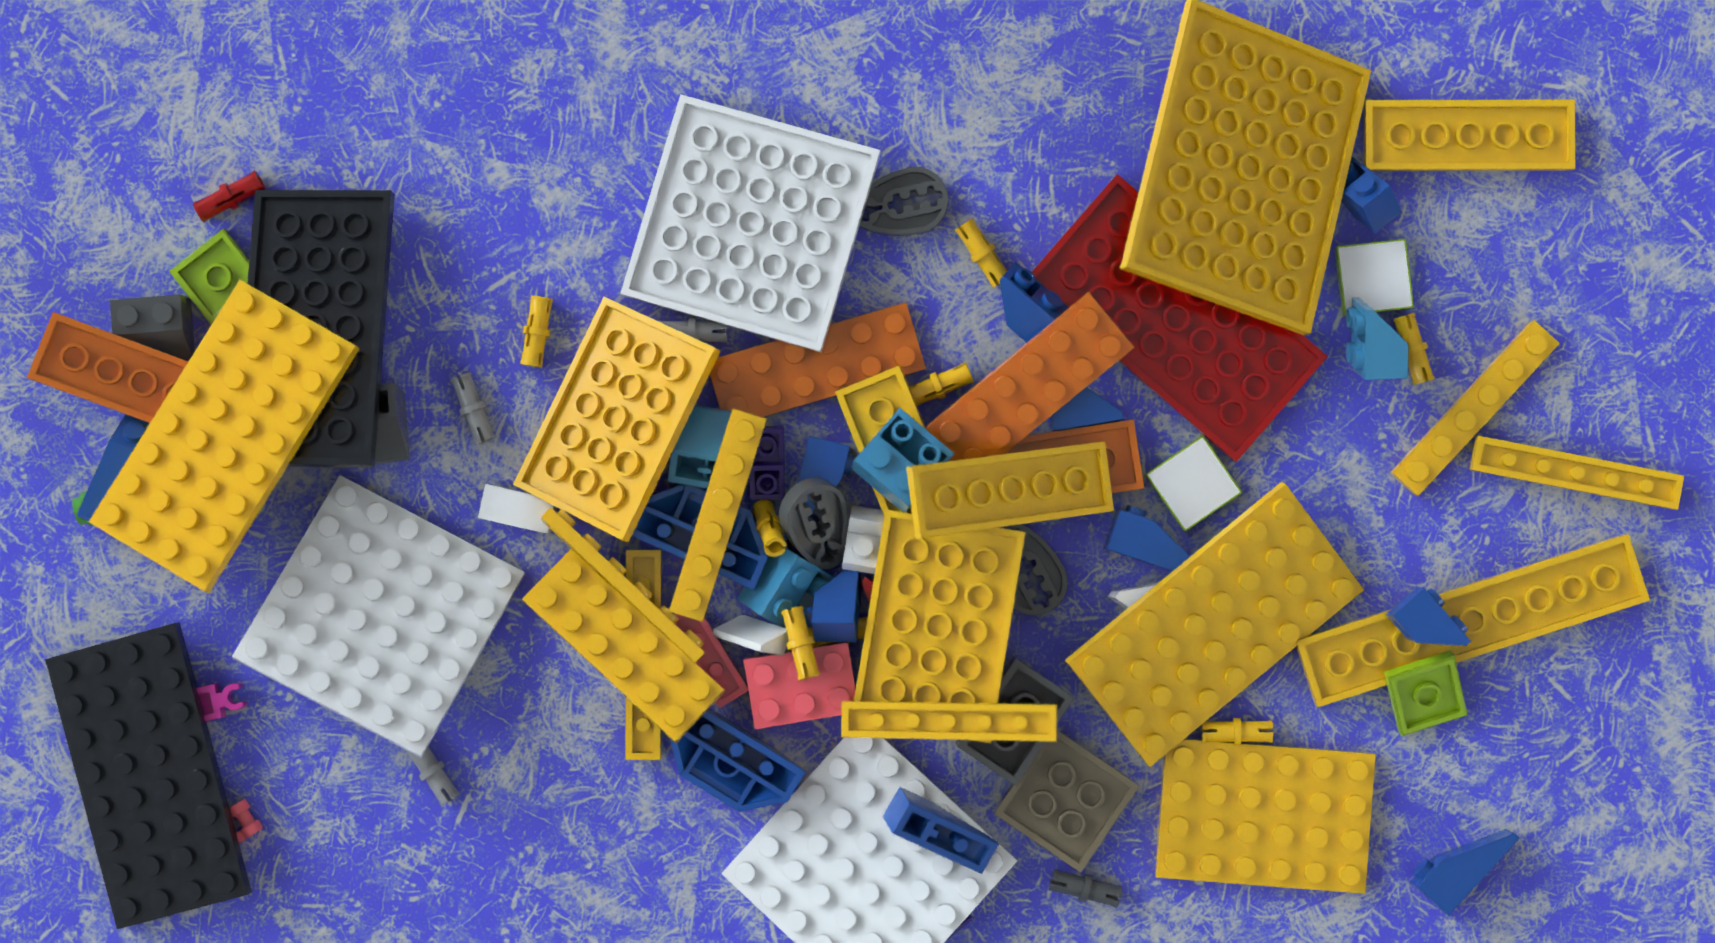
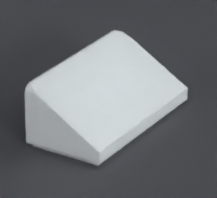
M746 615L738 616L716 627L712 633L714 637L779 656L785 654L786 643H788L789 639L786 628Z

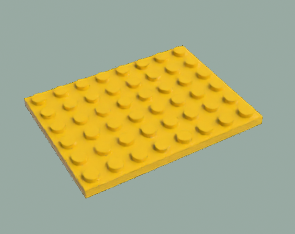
M1187 0L1120 269L1301 335L1311 334L1371 70L1200 0Z

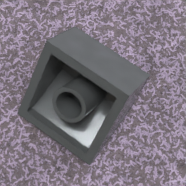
M179 294L110 300L112 334L189 362L195 352L192 306L189 297Z

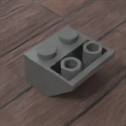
M395 383L381 384L375 465L410 460L405 392Z

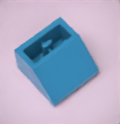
M1352 297V307H1348L1346 310L1347 328H1352L1351 342L1346 343L1347 362L1351 363L1354 370L1365 380L1408 378V343L1359 297Z
M700 405L694 406L671 453L668 482L708 488L732 411Z
M899 408L855 458L852 470L900 511L907 513L911 508L906 467L948 462L954 453Z
M785 547V552L778 557L768 556L755 589L752 590L745 586L737 600L760 616L784 628L786 626L781 611L803 606L806 620L807 607H813L814 593L834 578L833 575L810 563L807 559Z

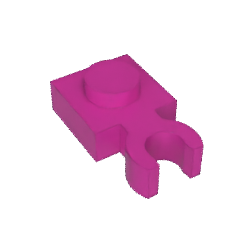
M219 683L196 688L203 707L205 722L226 717L224 707L230 710H238L248 705L247 701L238 703L232 697L234 690L244 688L243 683L229 684L222 692L220 691Z

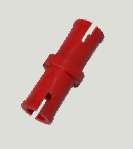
M254 170L252 173L229 185L227 183L220 185V190L199 201L193 202V206L200 219L206 222L208 219L229 208L232 210L239 208V203L254 196L255 190H266V187L259 174Z

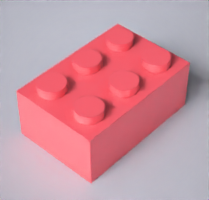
M848 642L813 647L820 675L801 681L798 680L792 650L785 651V654H782V656L763 654L745 657L743 661L755 729L842 715V701H854L856 691Z

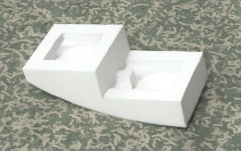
M485 484L478 518L551 534L552 530L542 522L541 516L550 507L556 512L557 507L530 493Z

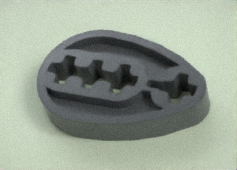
M908 167L877 179L871 185L866 207H882V210L869 214L868 221L861 219L859 228L887 236H910L931 231L942 221L948 206V194L943 181L934 172L922 167ZM928 188H933L935 193H941L942 195L941 198L937 199L936 206H931L929 201L921 202L920 209L914 210L912 205H905L901 214H897L895 209H889L888 204L893 202V196L899 195L900 200L905 201L910 199L911 192H916L918 197L925 196Z
M814 477L800 481L787 492L782 500L779 509L781 527L792 546L810 563L822 570H830L840 563L845 550L848 532V511L845 498L826 479ZM808 494H810L809 500L816 506L813 509V513L820 520L817 529H815L816 522L809 517L812 514V510L805 503L808 500ZM823 543H825L828 546V548L826 549V555Z
M1022 524L1009 526L1011 530L1018 529L1021 532H1026L1022 557H1025L1028 561H1035V565L1031 568L1032 573L1035 576L1041 575L1043 577V581L1039 583L1041 590L1051 592V596L1047 599V606L1043 607L1041 603L1034 604L1032 599L1037 596L1033 588L1026 589L1024 583L1029 579L1025 572H1021L1018 578L1014 609L1028 615L1048 613L1061 603L1066 594L1068 585L1066 570L1056 553L1033 530Z

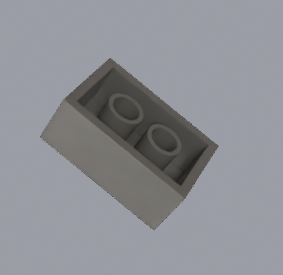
M1014 656L1003 671L998 704H1056L1058 724L1074 700L1071 694ZM957 740L955 743L958 748L1016 786L1046 741L992 740L990 744L973 740Z

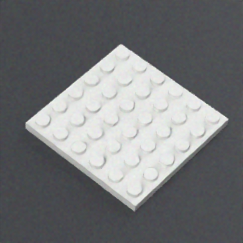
M680 94L620 294L822 353L881 151Z
M339 475L232 655V658L422 758L521 583L525 572Z
M844 737L793 793L788 802L783 804L721 874L794 943H944L1018 860L999 843L983 873L980 874L892 834L882 816L899 787H902L932 801L993 838L885 738Z

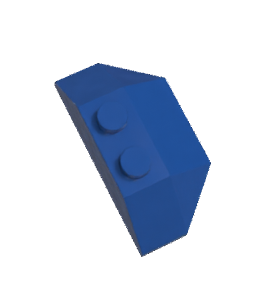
M681 484L652 495L632 536L685 559L706 491L696 486ZM740 506L719 575L754 590L767 562L768 555L764 551L762 539L758 530H756V523L752 512Z
M708 709L677 743L671 740L679 775L738 812L788 802L806 773L804 769L776 748L711 709Z

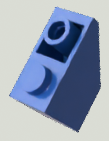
M1351 157L1341 202L1354 218L1376 234L1401 214L1402 211L1390 185L1354 157Z
M1017 262L1000 279L1006 324L1026 343L1069 308L1055 292L1048 290L1035 279L1034 274L1030 270L1023 268Z
M1416 587L1385 614L1405 638L1411 642L1467 646L1471 642L1465 635L1468 631L1465 624L1456 615L1450 617L1443 610L1442 606L1445 603L1432 588L1426 590L1422 587Z

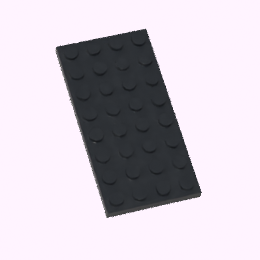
M255 190L247 284L359 348L358 353L287 467H375L395 194L391 190Z
M180 622L45 659L116 928H125L252 893L207 722L204 719L200 696L196 689L197 685Z

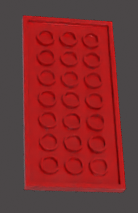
M1116 174L1035 267L1032 273L1035 279L1048 290L1055 292L1068 307H1071L1089 292L1134 346L1119 362L1230 459L1237 462L1328 356L1304 335L1120 269L1139 192Z

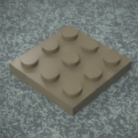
M1057 730V741H1046L1017 785H1011L993 813L1081 873L1139 788V785Z

